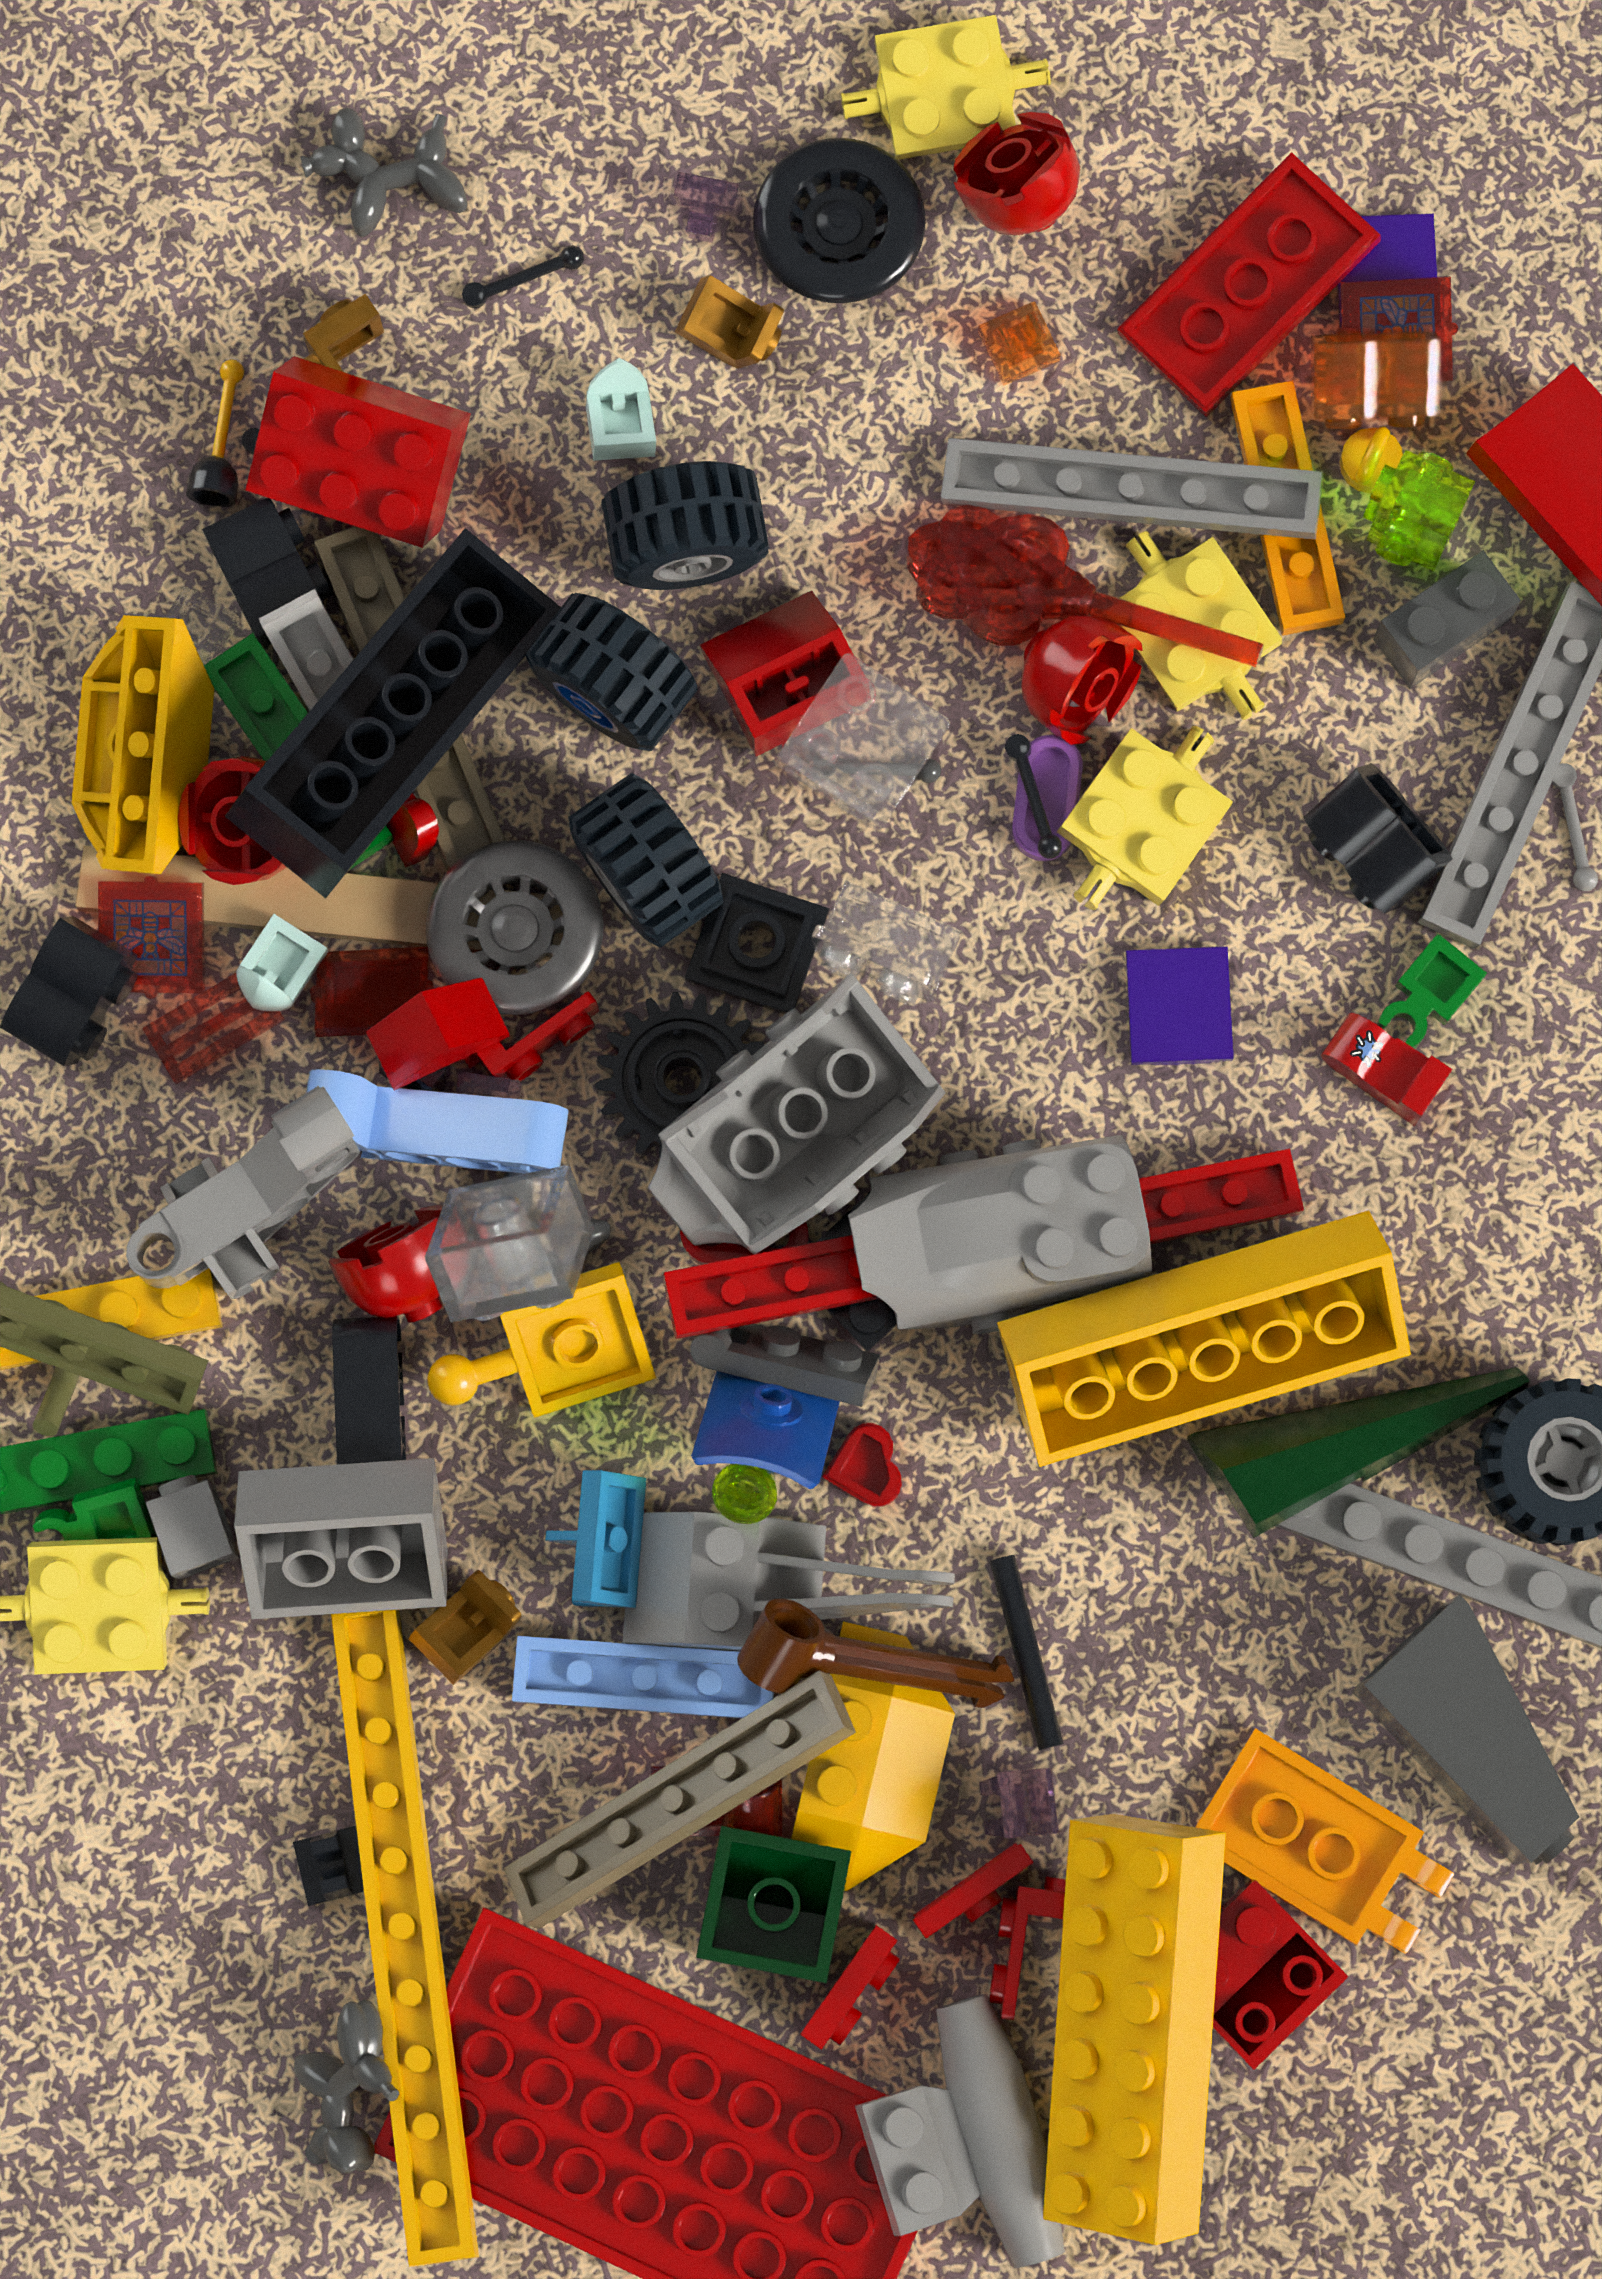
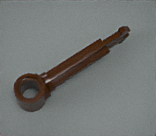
M773 1599L765 1605L737 1656L739 1668L750 1681L763 1689L776 1693H784L798 1684L800 1680H804L820 1670L825 1673L971 1697L974 1707L984 1708L1005 1697L1002 1689L992 1683L1014 1682L1015 1680L1004 1656L996 1655L992 1663L834 1636L831 1631L825 1630L821 1620L810 1609L788 1599Z

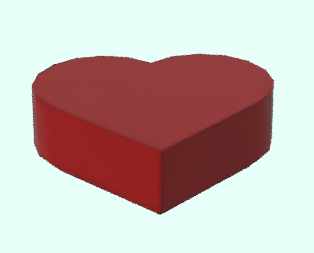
M413 793L386 825L394 838L392 842L405 868L425 860L439 835V826L433 809L425 800L416 798Z
M863 1423L854 1427L846 1436L823 1474L822 1479L870 1507H885L891 1504L899 1496L902 1479L898 1467L890 1461L893 1455V1441L890 1434L882 1426L874 1423Z

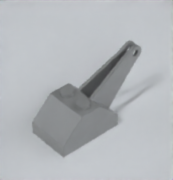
M647 1512L643 1515L636 1608H625L623 1643L740 1652L765 1605L773 1599H788L800 1603L816 1614L820 1620L922 1608H953L954 1597L933 1594L879 1593L822 1597L823 1571L926 1585H954L955 1574L926 1570H892L824 1561L826 1526L752 1515L708 1512Z

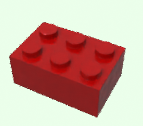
M294 356L273 371L245 490L423 548L442 528L471 413Z

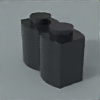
M265 498L202 529L254 636L263 648L272 643L262 628L259 618L313 589L316 590L321 601L332 596V592L317 562L315 561L305 566L295 547L305 542V539L289 507L278 512L273 501L270 498Z
M1372 763L1357 767L1303 817L1311 830L1309 839L1314 848L1330 861L1337 859L1344 865L1351 877L1349 886L1355 897L1370 909L1378 908L1384 914L1400 908L1453 860L1449 851L1433 830L1411 810L1400 791Z
M74 916L59 918L42 944L30 973L13 997L0 1028L62 1066L77 1064L80 1058L86 1061L90 1060L100 1048L107 1034V1028L101 1025L107 1009L112 1003L119 1006L127 998L136 982L137 973L132 971V967L137 954Z

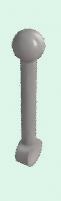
M1562 763L1556 771L1552 784L1560 789L1577 871L1573 876V883L1581 891H1590L1596 887L1598 876L1595 870L1589 867L1572 786L1577 779V773L1571 765Z

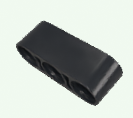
M399 1316L333 1320L332 1350L337 1465L406 1460L405 1416H400V1405H404L402 1353H398L397 1342L402 1341Z

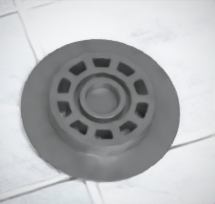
M524 840L500 841L482 846L459 859L442 877L435 888L428 906L426 941L432 962L438 974L447 985L482 977L500 1014H529L544 1010L561 1002L571 995L588 977L595 965L602 945L603 913L600 900L591 881L584 871L569 857L556 849L536 842ZM520 883L519 891L505 892L503 889L505 884ZM535 886L546 892L542 900L531 895L532 887ZM490 890H493L496 897L486 905L482 904L479 899ZM555 905H559L563 916L552 920L549 910ZM471 912L479 915L477 927L467 925ZM556 933H563L560 945H552ZM478 940L482 951L472 953L467 943ZM545 956L551 958L540 968L536 966ZM492 961L501 967L495 972L484 965ZM527 969L528 971L525 974L511 975L512 970Z

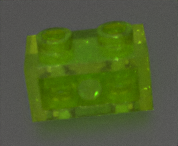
M1405 450L1397 469L1385 464L1369 498L1370 501L1362 517L1373 522L1366 541L1377 545L1375 548L1376 553L1393 564L1408 566L1412 561L1431 571H1435L1458 523L1475 481L1454 472L1452 464L1436 454L1420 452L1416 455Z

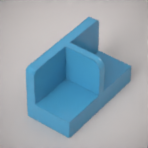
M583 1470L578 1530L546 1531L545 1541L576 1546L572 1589L573 1605L583 1607L636 1608L646 1478L603 1470Z

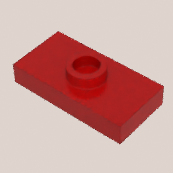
M1014 1843L915 1913L912 1921L925 1939L962 1913L972 1923L1003 1901L996 1891L997 1888L1034 1862L1021 1843L1019 1845Z

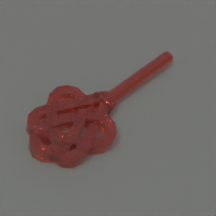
M963 505L949 510L940 521L919 527L908 537L907 569L915 582H917L916 598L923 610L942 619H962L979 638L994 645L1015 646L1022 644L1036 636L1043 620H1063L1075 615L1100 616L1115 624L1252 667H1257L1260 661L1264 643L1097 592L1094 584H1090L1089 580L1085 577L1083 578L1080 572H1075L1067 566L1070 545L1064 529L1049 518L1031 514L1000 518L987 508Z

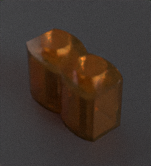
M1408 331L1377 334L1339 333L1311 336V412L1314 418L1325 419V427L1354 429L1362 427L1363 418L1387 417V424L1393 427H1418L1425 424V416L1440 415L1441 339L1436 332Z

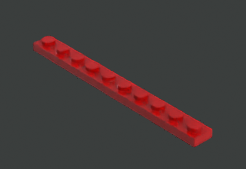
M1290 1149L1139 1178L1150 1234V1245L1296 1216L1304 1211ZM852 1235L664 1272L662 1276L675 1339L880 1299L876 1295L862 1290Z

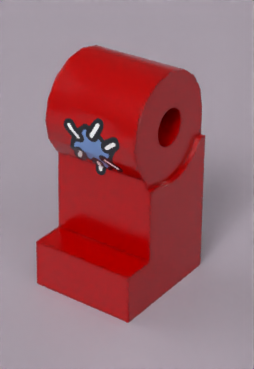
M1352 1012L1347 1015L1321 1054L1322 1059L1329 1067L1413 1126L1417 1124L1453 1070L1432 1055L1428 1058L1399 1038H1393L1374 1022Z

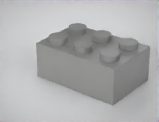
M434 1458L238 1472L234 1528L251 1619L446 1607L448 1548Z

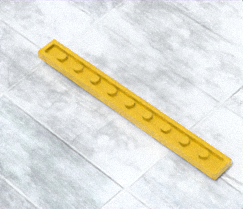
M386 1610L331 1614L377 2004L383 2026L384 2062L389 2067L392 2075L391 2084L399 2091L398 2098L395 2101H389L408 2264L409 2267H419L478 2258L479 2251L400 1611Z

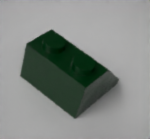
M721 1826L696 1958L826 1984L851 1851Z

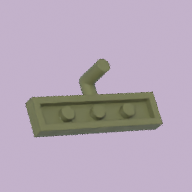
M0 1281V1347L55 1366L53 1376L33 1422V1428L38 1433L45 1436L57 1434L80 1376L189 1415L209 1360L193 1355L180 1346L166 1345L130 1332L120 1324L103 1322L75 1312L57 1301L43 1300L12 1289Z

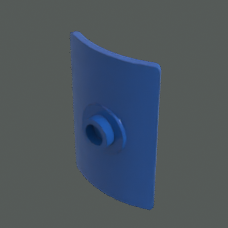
M716 1371L691 1456L695 1465L723 1463L754 1466L773 1471L794 1480L808 1489H813L820 1483L840 1401Z

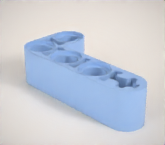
M316 1069L309 1072L306 1093L317 1086L325 1088L355 1135L352 1138L359 1151H362L361 1158L553 1176L559 1174L569 1113L568 1109L562 1106L533 1100L402 1088L394 1091L391 1087L376 1086L367 1079L351 1073Z

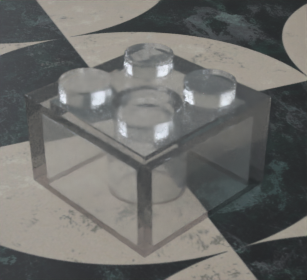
M570 1164L449 1189L426 1252L425 1260L451 1323L472 1318L478 1321L491 1320L502 1315L504 1312L532 1306L540 1309L551 1308L574 1297L594 1228Z

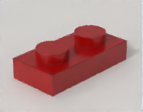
M876 1925L800 2035L821 2050L829 2039L841 2046L863 2014L853 2006L867 1984L879 1991L899 1963L901 1958L891 1952L898 1940Z

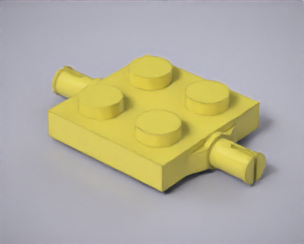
M996 15L875 35L874 40L879 66L876 88L845 94L841 93V103L845 120L881 113V118L890 130L894 154L897 160L963 149L967 142L983 129L996 122H999L1002 130L1016 125L1012 106L1015 90L1051 85L1047 58L1011 65L1009 58L1002 49Z
M1144 531L1138 535L1139 542L1149 557L1135 537L1125 547L1129 549L1146 575L1143 576L1134 589L1109 604L1108 610L1120 627L1134 635L1142 643L1143 651L1135 649L1177 712L1203 695L1218 693L1224 690L1241 715L1242 720L1248 719L1252 716V710L1241 694L1246 698L1255 713L1259 712L1265 704L1260 700L1245 675H1247L1257 660L1282 645V637L1214 537H1211L1184 556L1171 558L1166 561L1149 536V532Z
M1192 726L1190 732L1175 753L1160 749L1132 728L1123 737L1057 830L1058 834L1082 850L1090 864L1094 866L1082 885L1074 893V897L1079 903L1088 896L1096 884L1097 888L1084 905L1091 910H1096L1098 904L1114 882L1136 889L1158 906L1169 895L1233 803L1232 800L1205 782L1198 771L1194 769L1208 748L1214 743L1213 737L1207 733L1194 751L1191 750L1204 729Z
M158 1537L31 1542L27 1547L29 1582L25 1594L0 1596V1621L26 1620V1626L33 1640L34 1674L164 1670L167 1665L166 1630L171 1615H209L210 1600H207L210 1596L208 1587L170 1589V1584L162 1569L161 1546Z

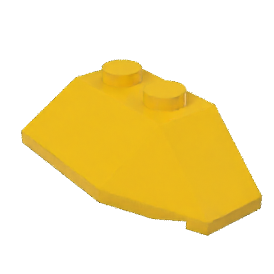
M123 615L115 627L117 632L101 648L82 677L71 803L86 836L98 852L96 858L101 869L161 874L182 846L177 819L181 794L188 783L195 782L199 774L206 770L202 768L208 764L214 687L182 619Z
M843 1621L839 1637L915 1650L906 1636ZM830 1673L856 1733L809 1761L792 1840L851 1851L844 1891L852 1889L926 1842L955 1717V1712L942 1692Z

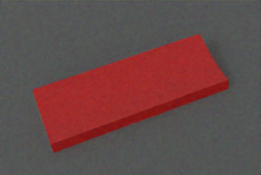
M1572 363L1525 404L1477 439L1466 454L1602 606V395Z

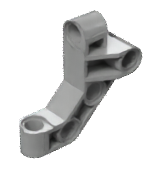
M315 1087L272 1114L273 1121L271 1123L274 1127L239 1161L219 1172L210 1157H207L201 1161L202 1164L183 1173L170 1184L166 1183L160 1187L168 1205L138 1224L140 1228L131 1235L127 1244L126 1257L129 1267L146 1284L155 1288L181 1286L209 1268L231 1299H237L253 1291L250 1284L260 1278L265 1283L280 1271L279 1265L268 1250L265 1242L355 1160L360 1153L352 1138L355 1135L324 1087ZM159 1240L172 1242L175 1248L172 1262L166 1268L159 1271L146 1269L143 1263V1256L147 1247Z

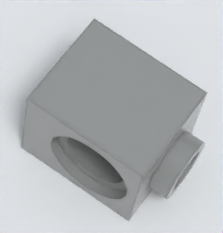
M190 1475L170 1481L158 1488L161 1497L146 1502L172 1577L181 1580L240 1558L216 1486L208 1480L198 1483L196 1476Z

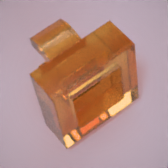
M1035 301L978 326V333L1003 386L1060 362L1061 354Z

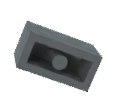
M1483 550L1382 619L1373 640L1409 689H1411L1510 621L1521 600Z

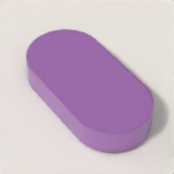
M1044 735L1031 741V754L1028 757L1052 835H1056L1062 842L1061 852L1055 858H1044L1038 852L1037 844L1040 840V835L1020 773H1018L1012 836L1017 848L1025 856L1038 861L1056 859L1062 856L1072 843L1058 834L1057 830L1079 801L1083 770L1081 754L1075 745L1068 744L1056 735Z

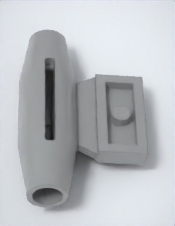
M987 1994L974 1996L937 2008L936 2015L946 2090L923 2085L914 2086L855 2106L894 2236H902L962 2216V2213L980 2197L1014 2268L1037 2264L1065 2253L1061 2223L1043 2219L1047 2146L1022 2065Z

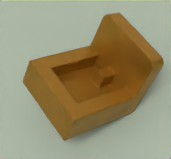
M708 275L700 278L675 333L726 364L739 369L756 364L759 361H765L775 350L782 333L777 325L784 313V308L774 302L760 306L713 276Z
M364 294L353 302L350 299H344L329 307L322 314L320 323L303 333L310 354L303 359L344 372L338 364L339 361L384 333L379 312L368 296Z
M476 1570L466 1579L460 1590L447 1601L446 1607L438 1608L413 1631L409 1640L454 1685L508 1637L522 1615L515 1607L512 1595L501 1583L489 1580L483 1572Z

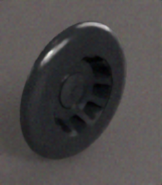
M829 138L811 142L797 148L781 159L762 183L756 197L753 212L755 241L759 253L769 270L785 286L796 293L827 303H851L865 300L893 286L906 274L918 256L926 225L925 208L921 192L904 165L894 156L876 145L849 138ZM840 182H850L857 185L854 190L841 188ZM831 184V189L821 193L816 191L815 187L819 185ZM868 191L877 198L872 205L864 197ZM802 197H805L810 202L804 211L797 206ZM885 214L888 222L876 226V217ZM791 223L801 224L803 233L793 231ZM874 240L881 241L877 248H870ZM808 246L813 253L808 254L803 247Z

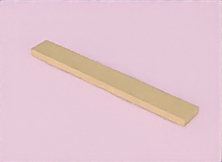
M83 846L75 904L78 911L114 915L113 900L186 901L187 923L263 931L272 915L276 914L309 936L428 948L426 941V917L431 897L438 883L346 873L325 899L288 868L267 880L230 885L213 880L207 876L203 870L208 869L199 862L197 857L174 855L161 874L101 869L96 858L98 852L94 846ZM490 890L479 901L486 905L496 897L494 891ZM531 893V895L535 896L539 900H542L545 895ZM118 902L129 913V902ZM130 902V915H136V902ZM137 902V915H142V902ZM143 902L144 914L151 911L156 915H169L168 902ZM171 903V913L182 903ZM116 904V915H128ZM184 905L173 915L184 916ZM555 905L549 910L552 920L563 916L559 905ZM471 912L467 925L477 927L479 915ZM149 913V914L146 915V916H153V917H155V916H154L153 914H151V913ZM158 917L159 920L169 921V917ZM171 917V921L184 922V917ZM556 933L554 935L552 945H560L563 933ZM478 940L467 943L472 953L482 951ZM545 956L542 961H549L551 958Z

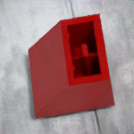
M812 590L700 644V649L756 757L868 702V681L840 627Z
M1256 1879L1249 1880L1221 1907L1212 2029L1253 2070L1349 1977Z

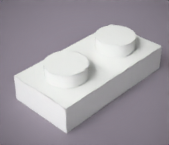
M315 589L259 618L262 628L309 711L354 660Z

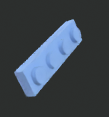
M517 1636L512 1692L513 1702L742 1719L774 1699V1692L759 1687L743 1674L738 1666L737 1656L739 1652Z

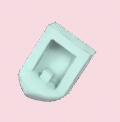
M618 358L606 365L595 375L587 390L586 413L593 461L655 457L656 436L647 381L638 368Z
M273 914L237 968V981L243 995L252 1008L258 1010L283 1011L291 1008L328 953V948L276 914Z

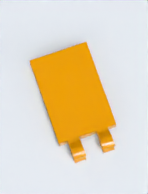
M1256 1728L1195 1826L1196 1828L1226 1832L1225 1865L1249 1880L1256 1879L1265 1890L1357 1946L1367 1929L1386 1943L1406 1954L1421 1930L1381 1906L1399 1874L1401 1873L1438 1898L1442 1896L1454 1875L1453 1872L1415 1850L1425 1833L1424 1831Z

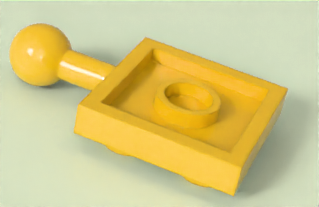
M617 1262L496 1301L511 1348L474 1360H469L465 1356L458 1354L442 1356L432 1364L428 1372L427 1383L431 1394L436 1400L445 1405L456 1406L469 1401L476 1393L478 1385L519 1372L533 1417L536 1418L654 1380L656 1375L621 1264Z

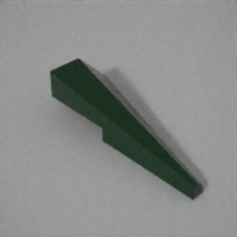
M1515 1367L1199 1431L1187 1436V1440L1218 1491L1224 1490L1250 1534L1255 1538L1359 1478L1363 1482L1512 1398L1513 1395L1527 1389L1530 1380L1525 1373Z

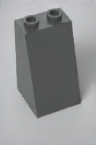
M1458 1595L1441 1605L1351 1692L1513 1864L1534 1862L1537 1865L1541 1861L1547 1864L1574 1839L1568 1828L1579 1818V1815L1469 1603L1461 1595Z

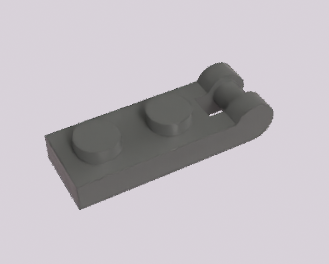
M758 1324L695 1335L690 1346V1354L693 1360L704 1368L767 1384H775L787 1389L860 1407L863 1406L876 1378L880 1358L879 1354L863 1351L857 1345L850 1342H827L799 1335L797 1331L789 1327H766Z

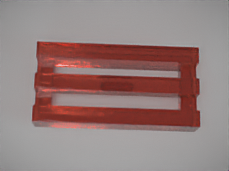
M234 973L142 1029L175 1084H178L283 1022L285 1018L280 1011H265L182 1062L177 1063L175 1056L255 1009L252 1008L245 998L171 1043L166 1044L162 1035L240 990L237 974Z

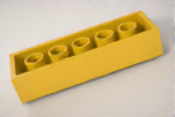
M1369 1210L997 1322L1021 1421L1039 1467L1411 1355L1392 1252Z
M1118 1814L1070 1820L1043 2208L1044 2220L1152 2245L1162 2244L1199 2233L1226 1832Z

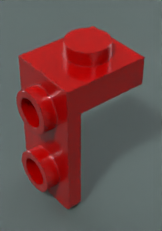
M588 991L509 1049L505 1050L499 1041L462 1060L470 1069L480 1062L497 1086L508 1078L513 1084H517L528 1078L543 1065L544 1061L540 1055L558 1041H561L565 1047L570 1046L593 1029L595 1023L591 1017L599 1012L597 1001Z
M1045 1877L1044 1890L1017 1886L1015 1899L1004 1897L1002 1899L998 1937L1010 1939L1006 1965L994 1963L989 1995L990 2003L1001 2005L999 2017L1001 2019L1014 2021L1028 1914L1063 1919L1066 1879Z

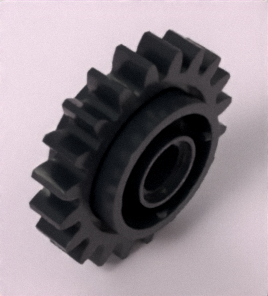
M672 992L670 1009L666 1012L661 1011L659 1005L652 998L646 999L647 1020L641 1021L637 1016L627 1011L623 1016L630 1034L623 1036L620 1033L608 1032L606 1035L608 1043L618 1054L616 1056L602 1055L597 1057L598 1067L607 1073L613 1074V1076L595 1083V1090L599 1095L615 1097L613 1101L607 1103L601 1109L604 1120L624 1118V1121L619 1124L614 1133L616 1139L622 1142L635 1134L640 1136L635 1148L638 1158L642 1159L654 1146L660 1148V1158L662 1143L658 1134L722 1081L716 1074L717 1070L742 1050L747 1049L753 1055L764 1046L763 1041H755L748 1044L742 1042L747 1038L752 1029L751 1022L748 1019L742 1020L732 1027L727 1025L731 1016V1006L727 1002L721 1005L713 1015L707 1014V1001L703 993L697 996L690 1010L684 1009L683 1001L678 992ZM682 1066L695 1069L702 1077L698 1088L687 1095L675 1094L665 1085L669 1073Z

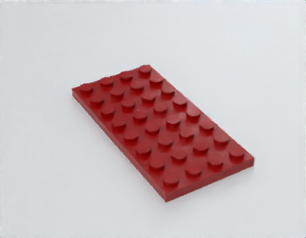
M483 1907L446 1988L472 2199L642 2279H897L918 2230L902 2236H894L855 2107L888 2094ZM389 2111L376 2139L374 2148L376 2154L396 2163L391 2113Z

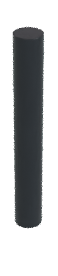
M1015 1555L991 1560L990 1565L1038 1750L1062 1745L1064 1743Z

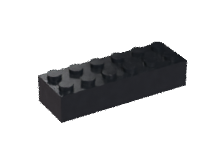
M465 528L247 784L225 817L326 899L525 658L529 649L561 607Z

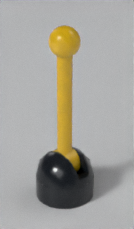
M233 359L223 362L219 371L224 384L212 456L204 457L193 466L188 479L186 496L190 500L202 505L231 507L236 503L239 485L237 473L231 464L224 459L236 384L244 376L242 364Z

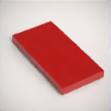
M1291 152L1117 328V332L1194 407L1207 417L1381 241V235Z

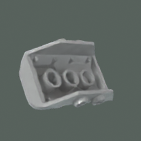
M852 973L801 1015L794 1008L777 1019L765 1030V1034L770 1039L768 1043L753 1055L747 1049H744L728 1060L716 1072L722 1081L658 1134L662 1143V1151L658 1167L648 1188L693 1245L732 1243L743 1245L751 1253L757 1254L820 1213L823 1209L828 1215L835 1213L858 1194L859 1190L855 1187L854 1183L871 1168L876 1174H879L892 1166L906 1153L907 1150L902 1142L919 1128L946 1093Z
M1116 1135L1041 1148L1040 1140L1038 1139L1024 1140L1003 1146V1155L979 1159L977 1150L960 1151L940 1157L941 1166L869 1178L871 1193L857 1209L848 1214L862 1290L876 1295L894 1310L898 1329L947 1328L971 1324L973 1334H983L999 1331L997 1322L1009 1319L1010 1317L1023 1315L1152 1276L1150 1234L1138 1173L1129 1146L1123 1136Z

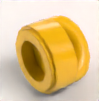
M1372 427L1361 429L1349 437L1343 446L1339 464L1341 474L1347 484L1357 491L1370 494L1382 492L1393 485L1400 474L1404 457L1401 445L1390 434V430L1387 427Z

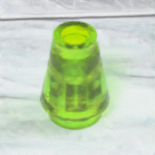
M727 1465L717 1474L712 1486V1497L717 1509L727 1519L740 1524H753L765 1519L772 1512L777 1501L775 1472L748 1465Z

